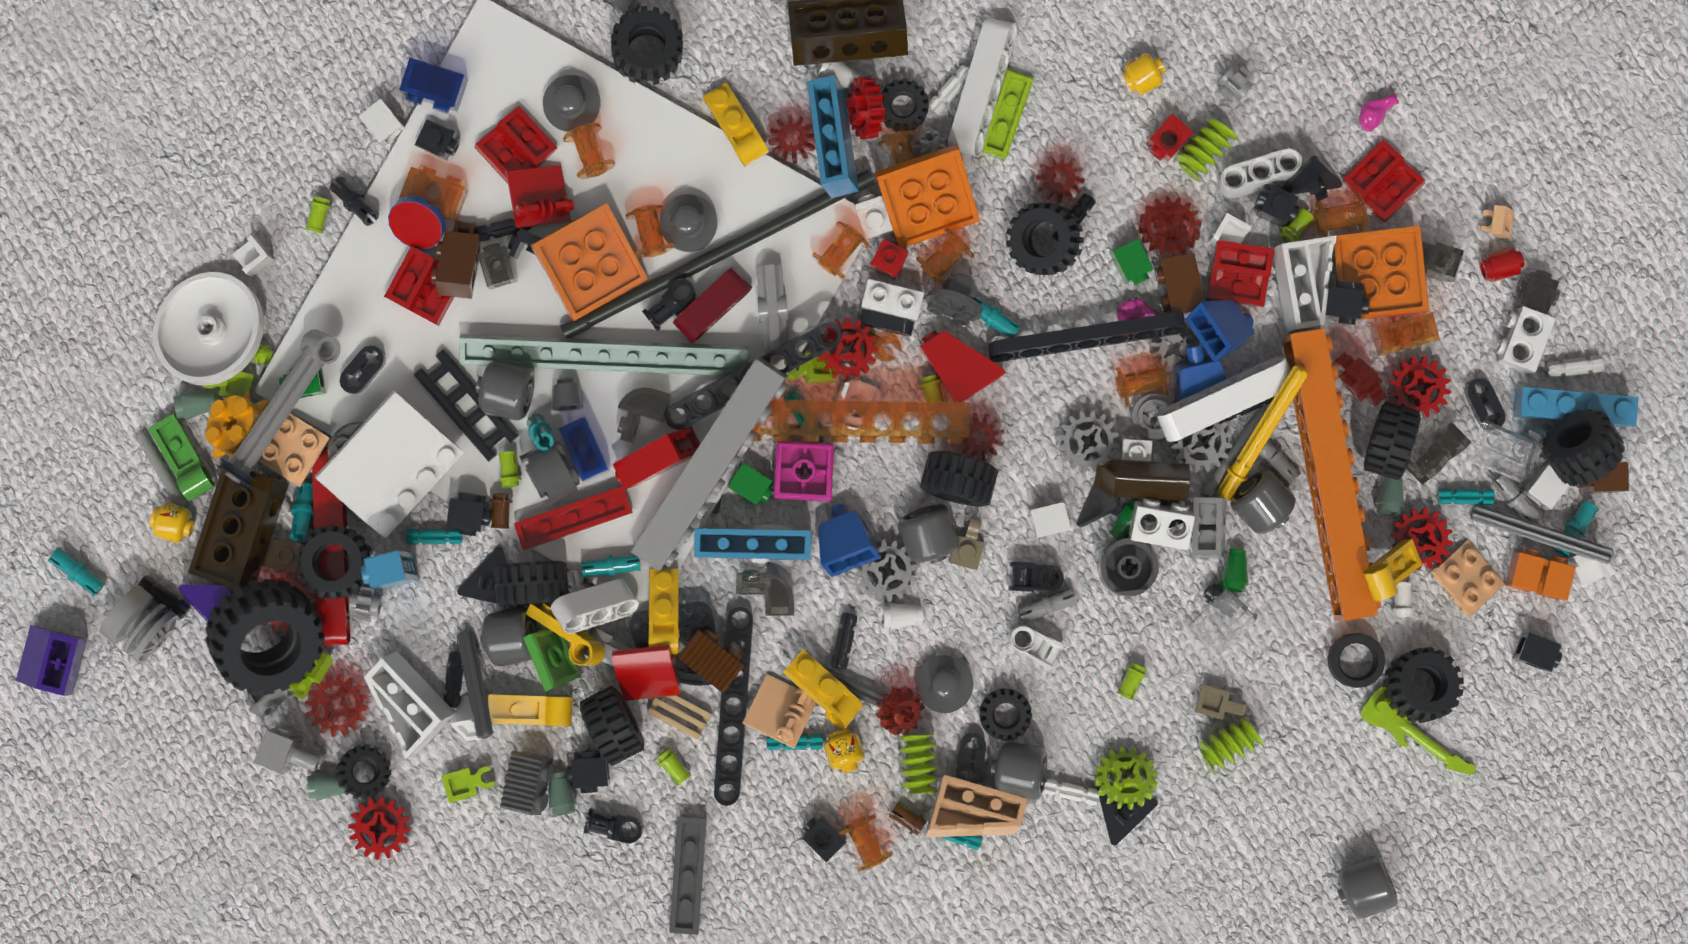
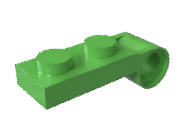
M171 414L149 427L152 436L177 478L176 482L179 489L188 501L215 487L212 477L181 422L177 419L176 414Z

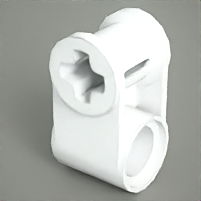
M1023 625L1013 627L1008 634V642L1013 649L1028 656L1030 660L1050 671L1054 668L1052 664L1057 654L1065 647V645L1053 638ZM1025 630L1029 635V642L1025 646L1019 647L1015 643V635L1019 631Z

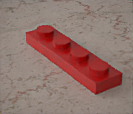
M620 486L515 522L514 526L521 547L525 551L632 514L633 511L624 487Z

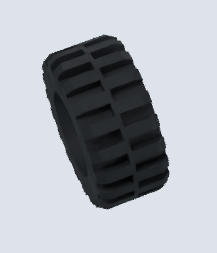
M263 579V583H258L257 580L247 582L248 586L241 588L239 585L232 589L233 593L230 596L224 595L219 600V608H213L210 613L212 621H208L206 624V645L222 678L227 683H232L234 688L239 691H244L246 688L248 694L258 695L260 691H263L265 695L275 694V690L281 689L285 691L290 689L289 685L292 683H300L305 679L303 675L306 672L311 673L315 668L316 664L314 661L315 659L319 660L323 652L321 648L325 641V635L322 632L323 625L308 597H305L299 588L292 587L290 583L282 580L278 584H276L274 579ZM271 621L289 624L285 636L274 647L262 652H248L241 649L245 637L255 627Z

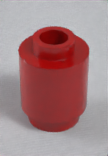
M1514 247L1486 254L1485 258L1479 259L1481 274L1485 281L1492 280L1495 282L1521 274V268L1525 266L1521 251H1516Z

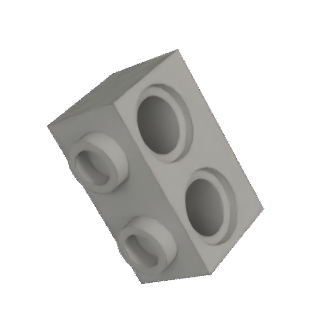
M1193 497L1195 520L1193 525L1192 555L1196 558H1225L1226 500L1223 498Z

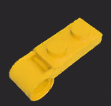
M727 82L702 96L744 167L769 153L766 144Z
M1413 539L1402 540L1363 572L1374 601L1385 600L1398 593L1397 584L1422 565Z
M650 569L649 647L669 645L673 654H679V569H661L660 571Z
M543 602L542 604L529 605L526 611L528 616L572 643L569 648V657L574 664L593 666L602 662L605 656V649L600 641L590 636L585 630L571 634L566 633L551 611L552 604ZM586 646H588L590 650V655L588 659H586L584 655V650Z
M804 649L799 651L783 670V673L826 711L825 716L840 729H846L863 708L861 701Z
M486 694L492 724L572 726L573 697Z

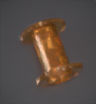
M599 123L578 126L567 132L563 137L564 142H574L579 158L582 161L583 169L577 173V177L580 179L600 176L615 166L614 160H604L595 135L602 128Z
M915 130L899 131L886 136L879 141L878 145L879 147H889L893 163L896 165L915 158L910 139L916 136L917 132Z
M1354 193L1353 203L1324 208L1321 201H1316L1314 204V220L1320 238L1328 237L1329 230L1358 225L1361 233L1366 232L1368 226L1367 210L1359 193Z
M663 205L642 206L625 215L626 219H635L643 250L635 253L637 258L656 257L674 249L673 243L665 244L663 241L657 214L665 210Z
M837 221L836 225L841 229L840 233L822 256L813 252L812 257L829 274L844 279L845 275L840 271L842 266L859 244L868 248L869 243L856 229L841 221ZM845 239H848L851 243L849 245L843 244V241Z
M948 228L944 232L949 238L926 261L919 256L916 257L917 262L921 265L920 268L935 283L938 282L941 286L944 283L941 277L960 257L966 254L971 259L974 258V254L966 242Z
M1153 358L1154 367L1123 375L1120 367L1115 369V384L1124 406L1130 405L1129 397L1160 389L1164 397L1168 395V380L1159 358Z
M874 814L857 818L839 830L840 835L849 833L863 862L856 867L857 871L874 868L893 855L892 850L883 853L870 827L869 822L876 818Z

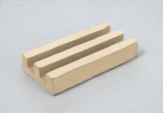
M678 695L666 697L702 715V721L662 701V697H657L653 700L647 713L697 740L712 715ZM657 706L698 726L697 730L694 731L657 711Z

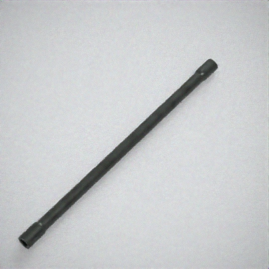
M868 169L857 174L859 192L875 185ZM824 192L603 304L575 321L568 320L561 324L560 327L566 338H573L609 317L669 288L674 280L686 279L859 192L831 198L827 192Z

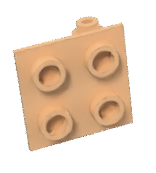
M290 413L258 461L298 487H301L329 442L330 437Z
M1466 540L1441 565H1437L1430 571L1433 574L1432 579L1445 588L1443 592L1450 594L1448 598L1450 600L1454 599L1453 601L1460 609V613H1465L1468 617H1471L1504 585V582L1469 540Z
M766 674L742 724L795 749L816 702L802 689H797Z

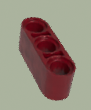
M732 266L684 309L672 323L691 343H694L742 300L753 287Z

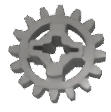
M1080 411L1078 420L1073 416L1068 418L1070 426L1061 425L1060 428L1065 434L1057 436L1058 440L1063 441V445L1058 447L1057 450L1066 452V455L1062 458L1063 462L1069 459L1073 461L1071 469L1081 465V472L1086 473L1088 467L1091 466L1092 471L1096 472V466L1107 463V457L1110 459L1116 458V455L1111 451L1120 447L1119 444L1113 442V439L1118 437L1119 433L1111 432L1110 429L1114 426L1113 422L1107 425L1104 423L1106 415L1103 414L1097 419L1095 418V411H1091L1089 417H1085L1084 412ZM1082 423H1093L1088 430L1082 431L1075 428ZM1102 430L1107 437V446L1101 442L1100 432ZM1095 431L1092 439L1095 447L1090 446L1081 453L1084 448V441L1081 438H1086ZM1069 438L1075 441L1077 448L1075 454L1070 449ZM1090 453L1101 456L1094 461H1084V458Z
M1217 422L1205 430L1197 431L1187 436L1186 444L1184 445L1183 438L1175 441V444L1169 446L1170 449L1178 451L1173 458L1175 460L1183 458V463H1187L1189 466L1192 464L1194 472H1198L1200 466H1202L1205 472L1210 471L1211 463L1215 467H1220L1221 464L1218 459H1227L1229 456L1224 450L1225 448H1232V444L1226 442V438L1231 437L1232 433L1224 432L1223 430L1228 423ZM1197 435L1206 436V439L1203 441L1204 447L1195 446V443L1198 441ZM1218 437L1219 443L1217 450H1215V439ZM1198 452L1206 459L1195 460L1190 455Z
M882 540L881 547L878 550L879 552L887 551L885 559L878 563L872 561L862 565V571L856 572V576H863L864 580L860 582L859 586H868L867 596L875 592L877 593V601L881 600L882 595H886L888 602H892V595L896 594L901 599L903 598L901 592L903 589L909 592L912 590L908 582L917 580L916 577L911 575V571L917 570L918 566L910 565L912 560L904 554L906 552L905 547H902L900 550L897 549V541H893L891 547H889L886 541ZM897 555L904 561L906 571L900 570L895 563ZM889 557H891V569L895 570L894 576L889 575L885 579L884 585H882V573L878 571L879 566L884 567L888 563ZM867 571L875 573L878 579L877 587L870 582ZM893 580L903 581L897 588L886 591L888 583Z

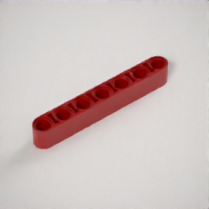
M328 447L324 448L312 468L314 530L326 526L347 528V506L315 478V475L329 461ZM331 545L322 552L319 560L322 573L329 579L337 580L348 572V552L342 546ZM316 594L317 615L322 622V632L325 635L323 646L350 644L349 597L331 599L322 598Z

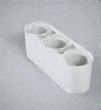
M1288 148L1228 166L1221 175L1219 183L1220 192L1225 197L1232 199L1261 191L1263 186L1270 188L1272 185L1277 186L1287 183L1300 169L1302 163L1301 155L1296 150ZM1290 161L1294 164L1295 168L1287 170L1280 163ZM1262 169L1268 176L1258 178L1254 175L1253 171ZM1236 178L1239 180L1240 185L1230 186L1227 184L1226 179Z
M616 579L563 595L552 603L551 611L566 633L571 634L627 617L638 609L639 601L624 579Z

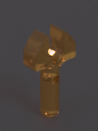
M869 330L867 335L869 337L876 336L877 338L871 344L878 347L875 358L881 362L894 361L896 358L886 354L882 344H891L901 351V345L897 336L889 332L888 336L879 337Z

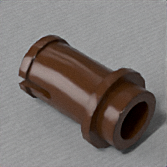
M493 493V499H490V502H492L491 528L509 529L510 503H513V500H510V494Z
M901 802L896 804L889 815L890 818L909 829V834L914 833L917 836L927 822L923 819L924 815H917L902 805Z

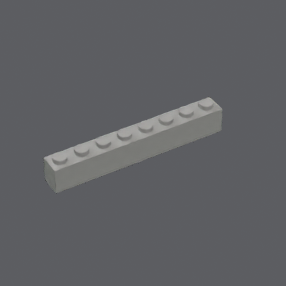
M761 357L755 359L631 550V553L658 571L663 569L665 565L669 568L679 555L675 551L680 542L686 544L695 529L691 525L696 517L701 520L708 511L710 505L706 502L711 494L717 496L726 483L722 479L727 470L733 472L741 460V457L738 456L739 451L743 445L748 448L756 437L757 433L753 431L758 422L764 424L773 409L769 405L775 397L780 399L789 385L785 383L788 378L787 374Z

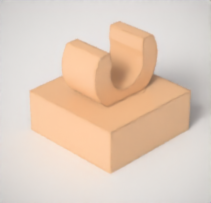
M1494 205V211L1484 210L1482 215L1492 217L1493 220L1491 225L1481 226L1480 229L1500 239H1511L1515 211L1501 205Z

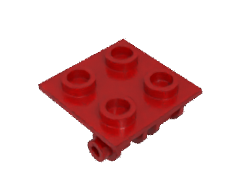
M561 165L506 171L516 228L571 221L569 211L574 210V202L572 199L567 198Z

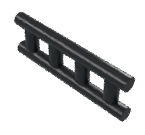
M443 349L435 356L441 364L429 374L421 368L414 376L484 458L490 462L497 456L492 447L504 437L512 443L519 435L504 418L487 415L482 412L479 407V394L476 393V385ZM449 372L459 383V386L446 396L436 382ZM468 394L478 407L465 418L454 404ZM484 416H487L497 429L483 439L473 426Z

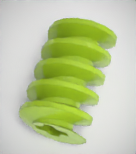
M1209 118L1206 121L1208 128L1201 127L1198 130L1200 136L1194 135L1191 138L1193 145L1186 144L1183 147L1185 154L1179 152L1176 155V159L1183 171L1199 183L1201 179L1197 173L1201 172L1206 175L1209 173L1205 164L1216 165L1212 156L1217 155L1221 158L1224 156L1220 147L1223 146L1228 149L1232 147L1227 139L1230 137L1236 141L1238 140L1237 135L1228 126L1213 118Z
M1244 717L1239 718L1240 727L1233 722L1229 723L1230 733L1223 728L1219 729L1220 739L1214 734H1210V744L1204 740L1199 741L1201 756L1213 775H1215V764L1222 770L1225 769L1224 759L1234 764L1235 753L1244 758L1245 747L1251 752H1255L1254 742H1258L1264 747L1258 732Z
M908 734L900 737L901 741L908 743V746L900 749V752L908 754V757L900 760V763L909 766V769L901 772V775L909 778V781L901 783V787L909 789V794L936 793L938 791V788L929 785L937 781V776L929 774V772L937 769L936 764L929 762V760L937 757V753L928 750L936 746V741L928 739V737L935 734Z

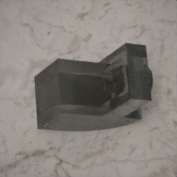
M1423 242L1426 275L1429 278L1440 281L1455 282L1465 251L1436 242L1435 245Z
M638 388L626 394L618 405L619 410L628 412L627 417L622 416L619 422L617 433L621 434L620 439L633 444L641 417L664 423L665 414L672 395L652 388Z
M1451 421L1443 428H1438L1411 453L1406 469L1423 485L1437 475L1449 460L1465 450L1471 441Z
M766 562L765 572L753 569L737 572L736 595H765V616H794V582L785 568L776 563Z

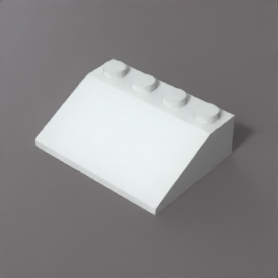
M393 390L315 475V478L386 539L464 452L452 439Z

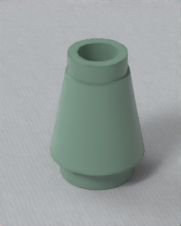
M180 392V395L173 396L177 419L184 418L188 420L210 412L211 405L216 401L215 393Z
M1384 477L1375 503L1378 506V513L1391 516L1400 515L1401 509L1404 508L1402 477L1399 480Z
M314 772V775L307 776L309 799L316 798V801L341 795L344 794L345 789L338 786L340 781L336 779L335 774Z
M554 773L552 780L549 782V809H552V816L575 813L577 802L570 782L568 783L567 773Z

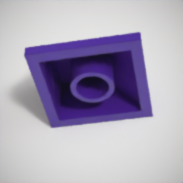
M182 584L178 587L182 596L206 622L212 621L210 613L214 607L219 608V600L224 595L230 596L233 593L232 590L229 591L225 586Z

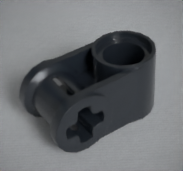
M1010 562L1009 564L1012 567V582L1008 586L1009 591H1055L1063 584L1064 575L1057 566L1028 562ZM1021 570H1023V583H1022V584L1020 583ZM1047 570H1054L1059 575V581L1053 587H1049L1043 582L1042 577Z

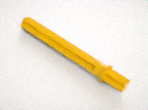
M1293 366L1234 464L1226 469L1228 473L1216 491L1220 494L1221 498L1231 501L1241 483L1247 481L1248 472L1308 377V372L1303 367Z

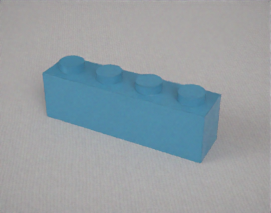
M835 75L808 81L821 186L831 198L859 192L845 89Z
M1521 387L1515 389L1513 418L1557 422L1562 420L1567 414H1573L1574 411H1584L1585 409H1592L1594 411L1597 409L1608 416L1614 427L1629 428L1637 424L1639 397Z
M695 528L694 558L812 560L813 531Z
M398 550L364 559L365 566L361 567L364 583H369L370 588L389 589L419 581L414 556L410 552Z

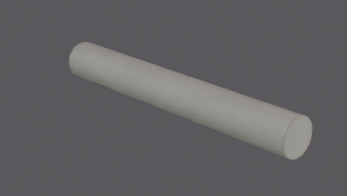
M143 431L135 436L136 440L174 504L187 507V501L146 432Z

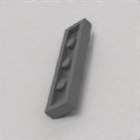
M678 816L669 933L699 934L707 818Z

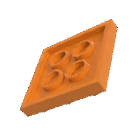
M957 144L875 172L896 243L901 248L980 221Z
M603 203L530 245L572 321L581 318L648 279L607 203Z
M1420 225L1338 235L1336 237L1334 249L1338 281L1364 284V290L1367 292L1366 297H1371L1369 315L1364 314L1363 320L1430 312Z

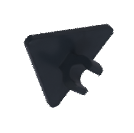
M1312 156L1281 189L1291 194L1308 192L1311 195L1315 194L1316 200L1319 202L1328 197L1327 190L1341 188L1342 181L1318 156Z
M1093 484L1078 518L1077 526L1082 528L1109 514L1118 516L1124 509V506L1119 502L1120 497H1111L1100 489H1094Z
M497 547L457 590L458 595L496 603L494 568L500 564H507L501 547ZM519 604L505 605V606H509V607H514V608H516V607L519 606Z
M1099 795L1110 843L1116 846L1158 805V801L1154 798L1151 800L1145 798L1144 806L1142 807L1137 802H1134L1132 810H1129L1125 803H1123L1121 809H1118L1117 801L1107 804L1108 795Z

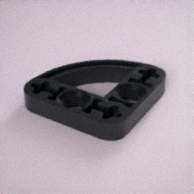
M695 601L679 604V632L689 630L691 638L698 628L703 632L708 628L716 634L713 613L707 603ZM696 607H701L702 611L708 612V615L703 617V622H698L697 618L688 619L690 625L684 626V616L681 609L687 608V615L695 613ZM649 610L635 613L630 620L631 635L637 648L649 647L646 638H649V626L646 629L647 632L641 633L640 628L634 627V624L639 623L640 617H644L645 621L649 622ZM675 668L682 684L695 686L711 685L696 672Z

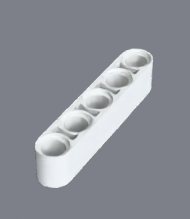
M986 18L982 25L948 139V146L957 144L961 154L978 157L982 152L1016 40V23Z
M1278 356L1161 409L1157 412L1156 416L1168 442L1180 440L1276 396L1291 371L1286 357Z

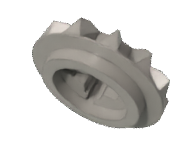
M1187 331L1177 335L1153 338L1150 345V355L1157 367L1166 372H1174L1175 364L1188 361L1186 346L1195 344ZM1164 340L1171 344L1183 342L1178 349L1182 359L1175 354L1164 358L1169 349Z
M1149 394L1139 399L1132 410V423L1136 431L1147 439L1164 438L1165 435L1159 421L1151 429L1150 418L1146 417L1147 415H1144L1143 412L1152 413L1157 405H1159L1158 410L1160 411L1174 403L1168 397L1161 394Z

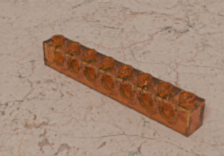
M773 400L769 407L773 409L771 413L775 417V424L769 429H764L761 423L758 422L753 430L757 433L753 441H762V436H773V441L790 442V436H801L802 442H819V437H831V442L846 443L848 442V437H860V443H877V438H888V443H906V438H917V443L935 444V439H946V444H964V439H970L971 404L970 402ZM796 413L802 414L804 424L799 429H792L789 425L790 417ZM823 414H830L833 418L832 426L826 430L820 429L818 426L819 417ZM853 414L860 415L862 419L861 426L856 430H850L846 424L848 417ZM880 415H888L891 419V425L886 430H878L875 426V421ZM910 415H916L920 419V425L914 431H909L904 427V420ZM943 415L949 419V426L946 430L937 431L933 428V420L937 416Z

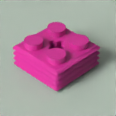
M778 441L776 446L774 497L776 499L830 502L832 499L834 444ZM803 463L807 464L808 469L813 470L812 474L807 475V479H801V475L796 474V468H801Z

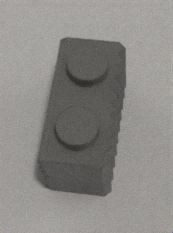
M512 751L510 753V763L508 764L509 768L504 782L505 786L503 787L504 791L500 808L528 815H541L548 804L546 789L548 782L552 780L554 775L553 758L524 751Z

